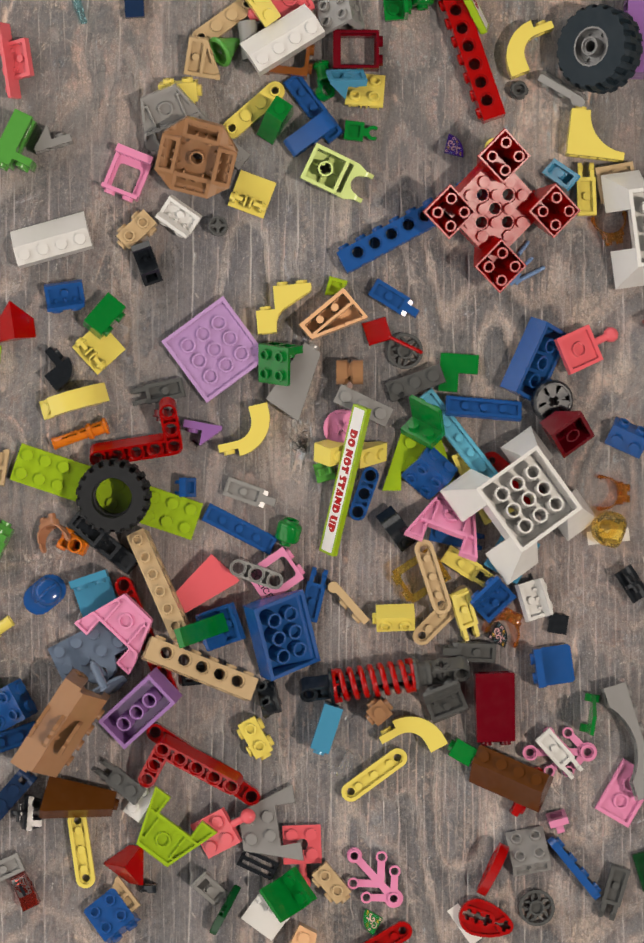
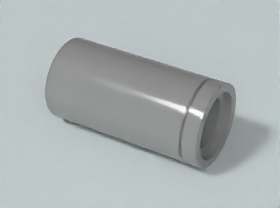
M256 20L238 22L240 43L258 33ZM241 48L242 61L250 62Z

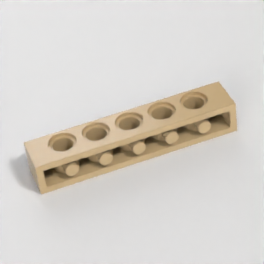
M141 528L126 537L169 636L173 641L177 642L174 629L190 623L150 532Z
M155 635V637H149L141 657L142 660L244 701H251L259 680L254 677L255 674L245 670L243 673L237 671L236 666L226 663V666L219 663V659L211 656L205 658L197 650L191 649L188 651L179 648L178 643L173 642V644L165 642L166 638ZM162 648L168 649V658L161 656ZM180 655H184L187 658V663L184 666L178 661ZM198 662L203 663L205 666L202 673L196 669ZM216 669H219L222 672V678L220 680L216 679L214 676V672ZM234 676L238 677L240 680V684L238 687H235L232 684V678Z

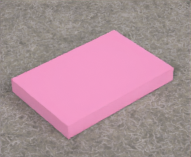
M622 758L594 808L629 828L644 799L635 801L629 783L634 764Z

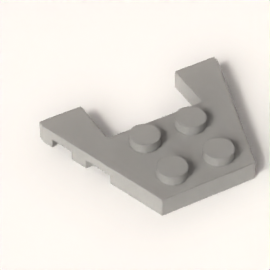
M177 83L140 98L146 154L150 156L157 154L160 141L156 134L157 132L169 128L186 116L210 121Z
M293 785L259 801L256 805L248 807L255 812L256 818L250 824H240L245 852L299 861L304 860L301 842L288 845L281 844L276 806L296 803Z

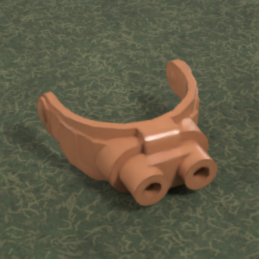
M55 513L48 514V518L43 517L39 519L40 525L37 541L42 553L47 552L46 539L49 533L56 528L63 532L66 541L71 539L68 530L63 525H60Z

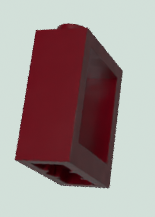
M334 30L333 69H363L364 72H379V66H383V55H379V47H383V36H379V30ZM341 38H374V65L341 64Z

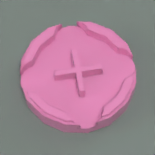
M345 409L335 410L327 416L323 426L326 439L344 443L351 411Z

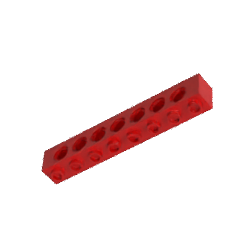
M438 1L440 11L445 12L446 19H444L445 26L452 33V37H450L453 48L457 47L459 53L456 55L459 66L463 65L465 71L463 73L464 81L466 84L469 83L471 91H469L471 101H475L477 105L475 113L478 120H482L484 124L505 117L506 112L476 25L464 1ZM454 7L458 8L461 12L457 16L452 15L450 12ZM460 25L465 26L467 29L463 34L459 33L456 29ZM469 43L472 45L473 50L467 52L463 49V45ZM475 61L479 64V68L473 70L469 67V63ZM482 79L485 82V86L479 88L475 85V81ZM488 97L492 103L485 106L482 104L481 99Z

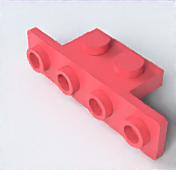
M0 22V55L3 64L2 71L5 76V90L8 98L21 99L19 80L34 76L29 38L24 37L12 40L10 24Z

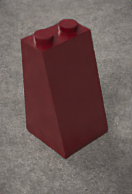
M513 671L473 672L476 742H480L482 746H491L492 742H499L500 745H511V741H516L515 673Z

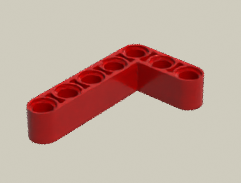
M164 397L159 402V415L163 433L95 443L90 447V463L94 465L101 460L118 458V460L126 459L132 462L179 454L183 449V440L176 401L171 397ZM167 406L172 407V409L169 411L164 410L163 408ZM174 424L175 427L169 428L167 425ZM176 441L178 444L171 445L170 442ZM157 444L159 447L153 448L151 445ZM139 447L140 450L134 451L132 448ZM120 450L121 453L115 454L113 451ZM101 453L102 456L97 457L94 454Z
M163 734L159 737L138 777V782L142 787L150 788L156 782L165 763L168 762L229 795L237 794L244 780L243 775L239 771L168 734Z

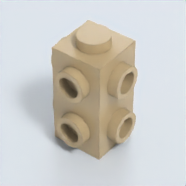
M144 209L141 212L139 210L131 216L132 221L127 225L123 224L117 230L118 234L116 237L119 239L117 243L124 251L128 248L131 252V246L142 243L146 236L151 237L157 231L156 227L158 224Z
M327 860L312 872L313 878L311 880L318 888L322 887L326 891L324 895L331 903L334 901L336 904L339 902L343 904L351 897L349 895L351 889Z

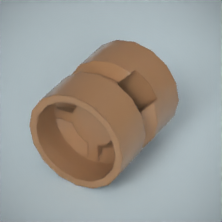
M336 360V385H347L348 382H351L353 385L363 384V360H352L351 363L347 360Z

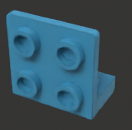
M107 569L69 581L70 588L74 590L82 617L117 598Z

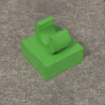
M320 463L313 465L317 483L336 479L333 466L329 467Z

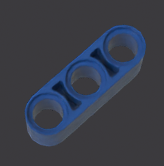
M325 110L287 137L283 143L295 158L333 131L338 125L328 110Z
M368 467L362 472L349 509V515L353 520H362L368 511L379 479V473L374 467ZM369 470L374 471L376 474V478L373 481H368L365 478V473ZM363 488L367 489L370 493L369 497L365 500L361 499L358 494L359 490ZM357 506L363 509V515L359 518L354 517L352 514L353 508Z

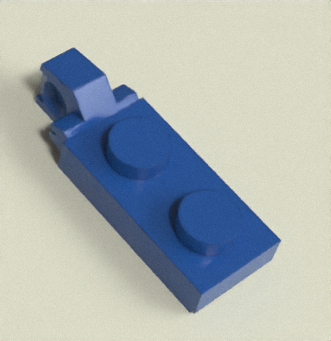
M380 279L376 280L368 293V296L399 315L405 317L406 314H409L416 318L419 314V310L412 306L414 302L408 296Z

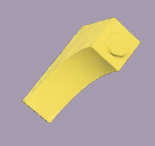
M575 106V108H572L569 117L565 156L622 163L625 153L608 147L595 133L591 121V110H587L585 106Z

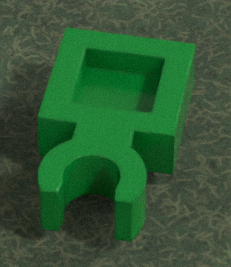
M346 120L343 140L363 142V137H366L369 141H376L377 137L370 136L369 132L371 130L377 131L378 127L370 126L364 128L365 122Z

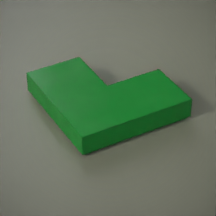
M441 353L440 365L446 383L438 385V391L457 392L459 374L478 375L479 355Z

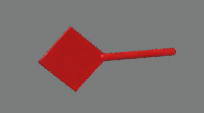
M386 317L362 324L369 346L392 340L419 354L423 353L422 350L391 336Z

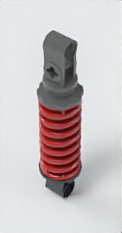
M414 656L404 659L405 665L399 659L396 662V666H394L392 661H388L386 667L381 662H378L376 669L373 668L372 664H367L365 673L363 667L357 665L355 674L353 669L348 666L345 669V676L341 668H328L327 675L303 677L300 679V698L304 702L331 699L334 705L335 703L343 702L341 694H343L345 701H350L351 692H353L356 700L361 699V691H363L367 699L371 698L372 692H374L376 697H381L382 691L387 696H390L393 689H395L398 695L402 693V688H405L407 693H420V687L423 685L430 687L435 684H443L450 679L466 681L470 678L471 671L469 661L465 656L439 658L436 660L427 659L420 663L416 661Z

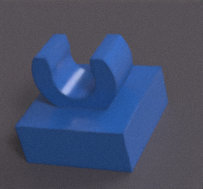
M179 478V480L175 481V484H179V491H175L176 495H179V497H196V478Z

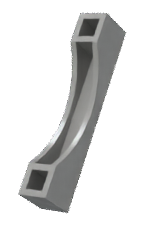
M626 682L600 689L605 707L622 721L632 739L634 768L629 783L634 799L637 801L644 799V739L642 736L644 729L636 717L638 710L636 705L632 704L630 698L632 696L631 688L629 685H626Z

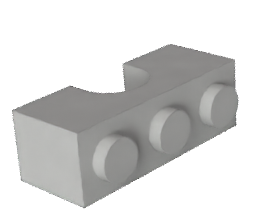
M342 384L333 401L334 404L349 411H352L353 404H360L372 409L369 420L384 428L393 411L392 408Z

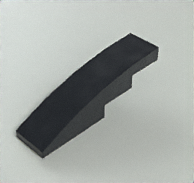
M78 510L67 525L124 573L129 575L138 564L135 555L110 534L104 533L103 530L97 531L93 529L95 526L92 524L88 525L85 522L86 518L81 516Z

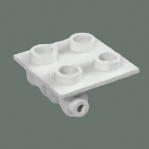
M260 892L241 917L242 920L271 941L285 922L289 920L288 918L280 923Z

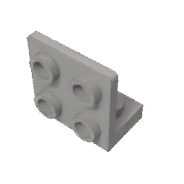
M321 0L317 2L319 23L325 30V35L347 23L357 30L365 28L361 0Z
M543 826L505 833L507 845L509 846L513 877L551 870V859Z

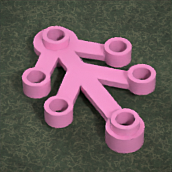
M546 727V728L543 729V732H544V731H546L548 728H550V729L553 731V733L555 734L554 730H553L551 727ZM564 727L562 729L563 737L570 739L578 748H569L562 740L561 742L574 756H577L575 760L580 765L584 761L589 762L595 759L597 749L594 744L590 742L583 743L574 734L571 727ZM566 729L571 730L570 736H565L564 732ZM526 745L522 749L523 757L529 761L536 759L537 756H548L542 748H536L533 745ZM586 748L591 750L589 755L584 754ZM527 749L533 750L531 756L526 754ZM552 762L550 765L545 766L543 771L546 773L547 768H552L553 772L550 775L554 776L558 766ZM571 763L570 765H566L565 767L571 768L572 773L574 774V771L576 770L574 764ZM562 770L563 775L568 777L567 774H565V772Z
M351 847L347 851L348 861L356 863L370 879L350 877L348 879V887L351 889L358 887L379 888L384 894H371L369 891H364L361 894V901L363 903L379 901L385 902L391 908L399 907L403 902V894L398 890V876L401 872L399 866L392 865L389 868V874L391 875L389 888L384 882L387 853L385 851L377 852L376 874L362 858L361 850L357 847ZM353 852L358 854L356 859L351 858ZM383 853L385 859L379 860L378 855ZM397 868L398 873L392 874L391 869ZM356 880L357 885L351 886L350 881ZM369 894L370 899L367 901L364 900L363 895ZM392 895L397 896V900L395 902H392L390 900V897Z

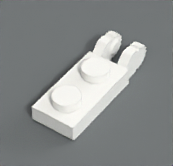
M550 728L535 739L543 751L571 780L574 778V774L565 767L570 761L578 771L581 772L583 770L581 765L574 759L575 756Z

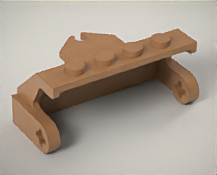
M72 669L10 762L26 773L29 770L56 778L65 765L69 766L74 759L72 754L75 749L79 751L85 741L82 740L84 735L89 736L95 726L92 725L94 720H100L105 710L102 708L111 695L106 692L100 695L86 689L84 686L89 680L83 672Z

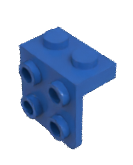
M426 447L420 457L401 474V477L429 500L450 483L458 468L434 447L432 450Z
M493 576L485 582V587L481 591L477 590L471 596L470 604L489 624L517 598L499 576L495 578Z
M234 602L195 616L197 622L213 615L224 613L229 631L203 640L207 651H212L246 638Z
M563 644L532 649V653L529 654L530 663L534 665L535 673H532L533 684H537L538 688L570 683L575 680L570 645Z
M21 678L0 689V732L38 712Z
M114 888L109 889L84 910L89 921L104 942L116 943L121 940L122 934L127 930H133L137 927V922L141 920L137 913L131 912Z

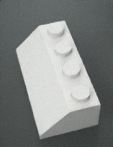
M303 4L241 42L240 46L258 75L262 76L325 37V30L312 11Z
M84 211L10 232L15 258L20 269L94 249Z

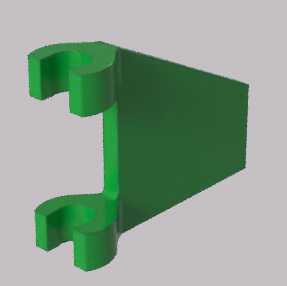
M585 693L584 700L590 701L591 704L587 724L580 723L579 731L594 736L597 719L596 703L600 702L601 695Z

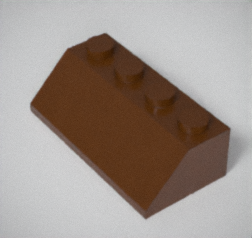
M479 745L472 761L469 782L539 813L554 777Z

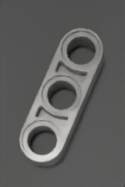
M236 559L230 564L229 569L232 575L276 590L284 583L281 573L242 559ZM236 562L244 565L242 573L234 571L233 565ZM254 569L262 571V577L258 580L254 579L251 575ZM277 575L280 577L281 582L278 586L271 585V576Z

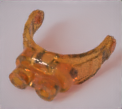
M622 211V227L614 233H607L599 229L595 223L594 216L591 217V223L601 235L602 240H604L605 247L612 246L613 242H616V245L624 243L622 236H624V227L627 221L626 211Z
M597 476L598 479L610 480L617 489V497L614 503L608 507H596L598 511L613 508V506L622 505L623 503H630V495H627V492H630V484L615 481L609 476Z
M506 607L504 613H501L497 619L493 620L486 627L485 633L490 631V627L494 623L503 620L509 621L517 631V638L513 643V647L516 648L520 639L519 630L522 624L520 621L523 615L517 612L513 614V610Z

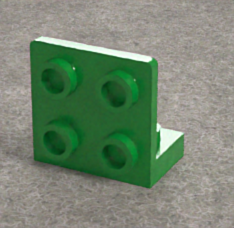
M383 0L385 22L408 20V15L411 14L412 0Z
M275 341L259 344L258 381L290 386V358H294L296 354L303 353V345Z
M411 395L409 401L412 417L400 428L401 434L432 450L445 436L442 410L436 405L427 403L421 397Z
M296 866L259 890L280 923L303 910L317 899Z

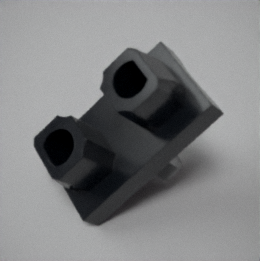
M631 564L614 574L633 604L644 597V584Z
M263 681L258 683L256 688L263 717L266 719L274 713L282 712V702L278 695L276 682L271 681L268 683Z
M24 794V805L23 803H17V810H11V814L16 815V822H22V829L25 831H32V829L42 827V818L33 816V809L40 810L43 799L36 798L30 794Z

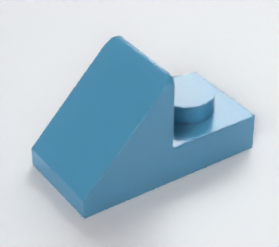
M363 69L326 70L330 84L345 99L348 87L367 86L368 79Z
M555 158L542 171L543 175L556 183L563 192H568L580 178L579 174Z

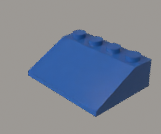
M303 589L258 599L243 605L261 677L274 681L321 661Z

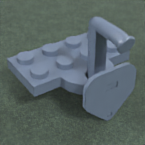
M101 622L88 635L80 631L48 648L63 681L72 669H77L88 677L90 683L99 685L91 691L100 695L104 692L109 695L113 694L128 681L124 675L113 678L118 667L116 657L126 652L128 647Z

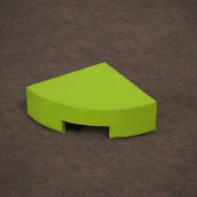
M329 276L325 295H335L342 288L346 287L348 281Z

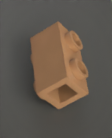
M374 697L366 703L367 708L365 710L367 714H365V717L372 725L376 723L379 726L393 715L391 711L393 706L386 698L382 700L380 697L378 699Z

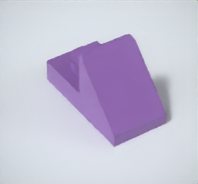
M184 419L183 427L187 428V432L198 434V431H202L199 446H202L223 430L222 426Z

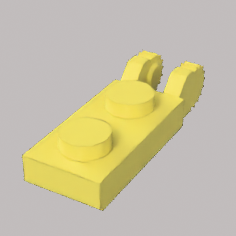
M577 163V174L580 175V178L576 182L577 207L581 210L577 216L597 215L594 163H589L588 165L589 177L582 176L583 165L582 163Z
M452 545L449 546L440 560L471 582L474 581L483 588L485 587V582L476 578L479 571L488 578L495 576L484 569L478 562L458 556L459 550Z
M464 588L449 594L463 641H469L467 632L469 627H471L473 635L479 637L480 632L477 625L479 623L474 607L470 604L472 599L469 590Z

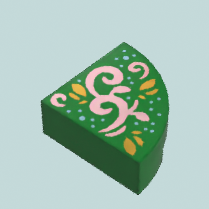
M366 908L363 916L364 925L368 932L373 935L383 918Z

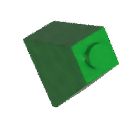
M276 96L264 115L257 135L273 145L294 114L293 105Z

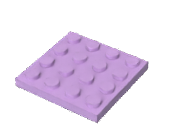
M223 296L161 341L206 403L210 402L258 366L259 344Z

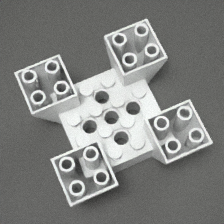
M639 170L600 175L605 213L628 210L632 248L610 252L615 290L644 286V179Z
M532 426L500 447L511 464L495 476L490 478L470 469L440 490L462 522L483 508L505 540L493 547L485 555L507 585L538 563L537 541L558 527L566 540L569 541L598 520L578 490L575 488L570 491L549 462L553 456ZM512 480L518 482V489L513 487ZM539 485L545 488V494L539 491ZM524 496L530 499V505L524 502ZM509 507H512L515 510L514 516L509 514ZM535 512L541 514V521L536 519Z

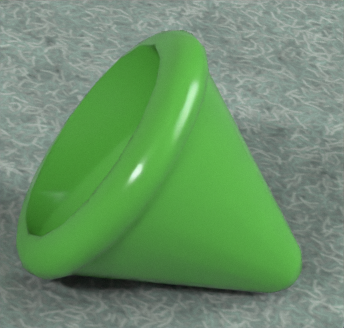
M210 38L209 41L216 63L222 67L229 66L240 44V39Z

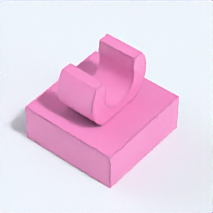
M560 809L546 813L550 829L555 828L557 834L565 832L563 825L569 824L565 810Z

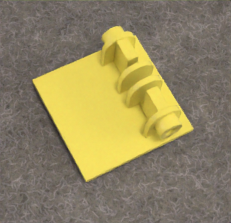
M365 74L368 79L367 86L348 87L345 105H349V107L360 106V108L366 106V109L370 106L369 108L379 110V108H383L386 76Z
M240 170L227 206L263 219L277 183Z
M90 331L82 338L80 337L72 346L97 375L126 350L111 333L107 337L103 336L99 339Z

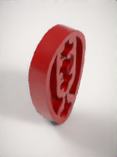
M501 842L497 845L476 890L477 893L483 896L487 895L504 864L509 846Z
M482 898L467 900L459 910L458 918L460 925L471 935L492 938L510 934L513 930V922L507 914L495 904ZM471 909L472 914H476L478 911L482 917L489 915L491 922H487L484 925L483 920L478 919L475 922L472 916L465 919L463 911ZM506 920L510 927L505 928L503 931L502 927L497 923H504Z

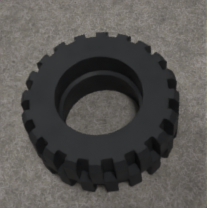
M104 459L91 466L81 477L78 483L79 486L76 489V505L80 508V515L86 518L85 522L88 525L92 524L95 526L93 529L97 531L103 530L107 534L111 532L119 534L125 530L132 529L147 514L151 505L150 499L152 498L151 485L149 480H146L144 471L141 472L138 469L139 466L135 463L132 465L126 459ZM116 478L123 481L129 487L132 500L125 511L110 513L100 506L97 501L96 491L102 481Z

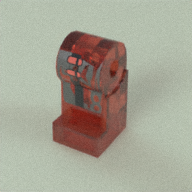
M25 871L10 878L23 912L40 904L39 895Z

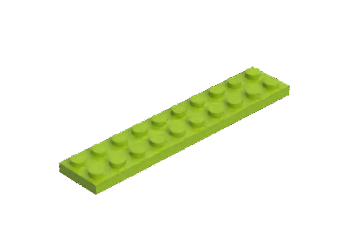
M22 443L9 480L76 502L78 483L91 466ZM116 478L102 481L96 491L98 503L104 510L110 513L125 511L132 500L129 487L123 481ZM150 486V491H152L151 505L147 514L139 523L192 540L203 503L179 497V495Z

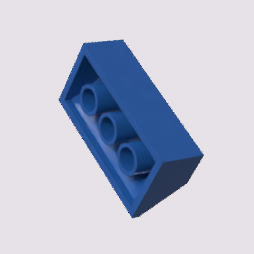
M531 317L500 387L531 401L534 389L541 382L550 380L560 358L554 339L567 333L547 321Z

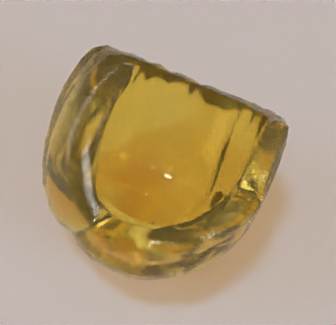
M601 512L591 523V534L601 545L617 548L626 533L627 521L623 515L617 512Z

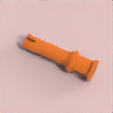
M104 417L101 421L92 424L86 423L85 427L51 438L54 449L57 450L87 438L93 440L98 435L110 434V429Z

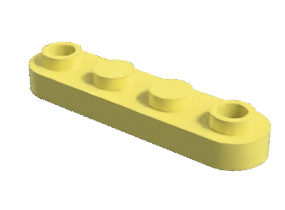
M274 81L269 83L223 124L232 139L238 138L260 119L276 96L284 97L285 89L280 82ZM277 88L279 92L277 94H273L272 89ZM231 125H234L236 127L235 131L233 132L229 131L228 129Z
M401 748L390 750L345 783L341 790L342 797L349 802L359 799L404 766L407 762L406 752ZM395 754L401 755L399 761L394 760ZM349 788H353L355 792L354 794L349 795L347 793V790Z
M81 817V823L77 824L74 821L75 818H68L67 823L76 882L82 888H89L94 884L96 875L87 817ZM84 874L89 875L90 879L88 881L83 879Z

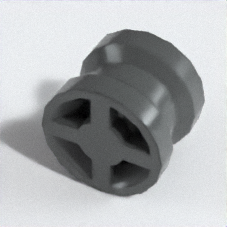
M214 216L209 221V230L214 236L220 237L226 234L228 224L225 218Z

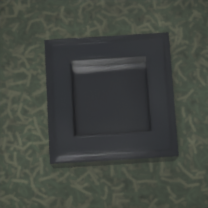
M560 614L550 615L547 632L566 635L569 616Z

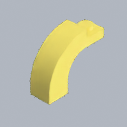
M530 20L514 32L505 55V64L510 80L529 73L530 69L524 54L525 46L532 39L552 32L554 29L552 20L548 22L542 20L535 24L536 27H533Z
M103 382L48 397L40 401L39 404L44 420H48L71 411L96 406L110 400L105 383Z
M267 402L249 406L251 428L248 434L238 441L218 445L219 453H224V456L232 455L238 449L241 457L251 453L261 445L267 436L270 426V413Z
M405 715L392 719L395 727L391 728L388 726L380 731L381 735L378 736L381 743L384 744L400 734L415 733L423 738L431 753L448 744L444 735L435 724L423 717Z

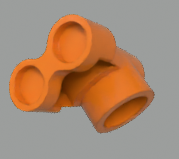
M65 527L71 539L66 541L62 532L56 547L62 551L69 550L72 553L85 556L90 544L75 535L74 530Z

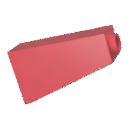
M211 554L176 593L184 612L187 613L235 585L240 580L232 575L230 570Z

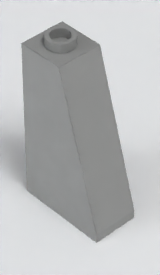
M304 342L303 353L296 354L291 361L290 386L275 385L266 398L268 402L297 422L300 419L321 355L318 351L320 348L312 342L309 344Z

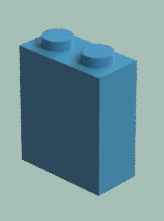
M324 702L310 745L313 753L322 756L325 753L329 754L343 707Z

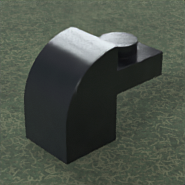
M149 240L131 246L145 287L163 281Z
M49 347L45 350V353L56 367L48 372L45 378L59 392L72 380L74 365L69 357L62 361L61 359L64 356L57 348L54 350L52 347Z
M389 506L376 516L401 552L417 541L404 535L408 527L392 506Z

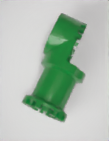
M322 60L321 63L318 61L313 65L318 78V86L315 89V93L318 99L323 102L328 101L335 94L334 87L330 84L326 75V70H329L328 60Z

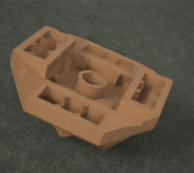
M186 116L163 131L154 170L161 176L169 189L208 199L221 191L229 189L238 149L225 125ZM199 153L202 159H196L193 154Z

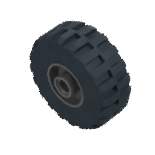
M591 4L586 9L581 8L576 12V15H572L567 20L568 23L566 26H563L561 36L558 38V50L556 53L559 59L560 71H563L564 78L570 81L571 85L581 90L597 94L614 92L618 90V87H623L628 83L627 80L634 76L637 66L639 67L640 57L643 54V46L641 44L643 39L642 34L639 33V26L637 22L633 21L631 15L615 7L605 4Z

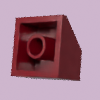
M555 411L540 422L550 442L563 458L595 436L581 411Z

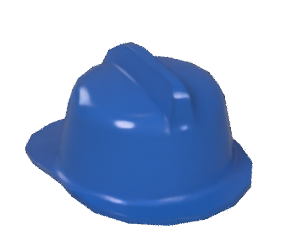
M53 574L40 578L24 594L23 599L26 609L36 615L44 614L51 610L65 597L66 585L59 576Z

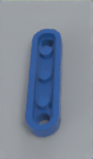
M551 836L547 842L596 901L601 897L599 892L602 890L595 881L591 884L587 879L590 875L583 866L580 869L575 864L577 859L571 852H565L563 849L565 844L560 838Z

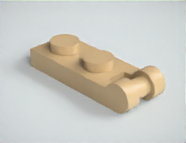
M332 581L328 584V590L331 593H336L341 598L338 602L345 610L348 607L353 612L351 616L358 624L360 622L365 624L370 620L337 582Z

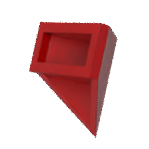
M9 300L0 315V343L37 338L34 318Z
M128 845L102 863L128 883L143 885L144 850L138 845Z

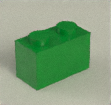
M108 292L84 319L83 326L99 339L103 336L107 337L114 329L112 327L116 321L119 323L125 317L126 306Z

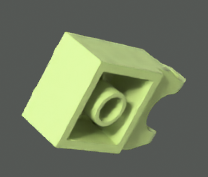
M316 143L300 179L341 199H350L361 203L363 199L352 191L351 181L358 176L373 179L374 175L367 172L359 163ZM328 164L330 172L321 173L320 166Z

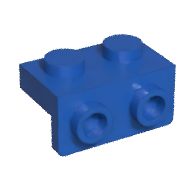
M82 279L44 284L47 312L56 314L63 312V310L71 309L72 311H78L85 307L86 300Z
M615 417L604 443L639 459L644 451V427L631 424L625 418Z

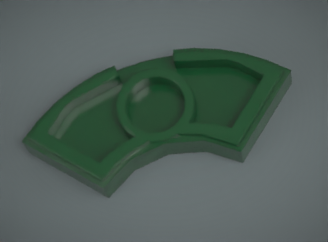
M235 884L232 887L209 933L217 934L241 889L240 886Z

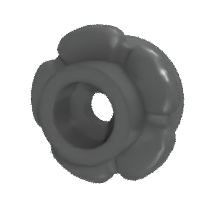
M523 81L514 82L510 86V95L517 100L524 99L525 95L528 94V87Z

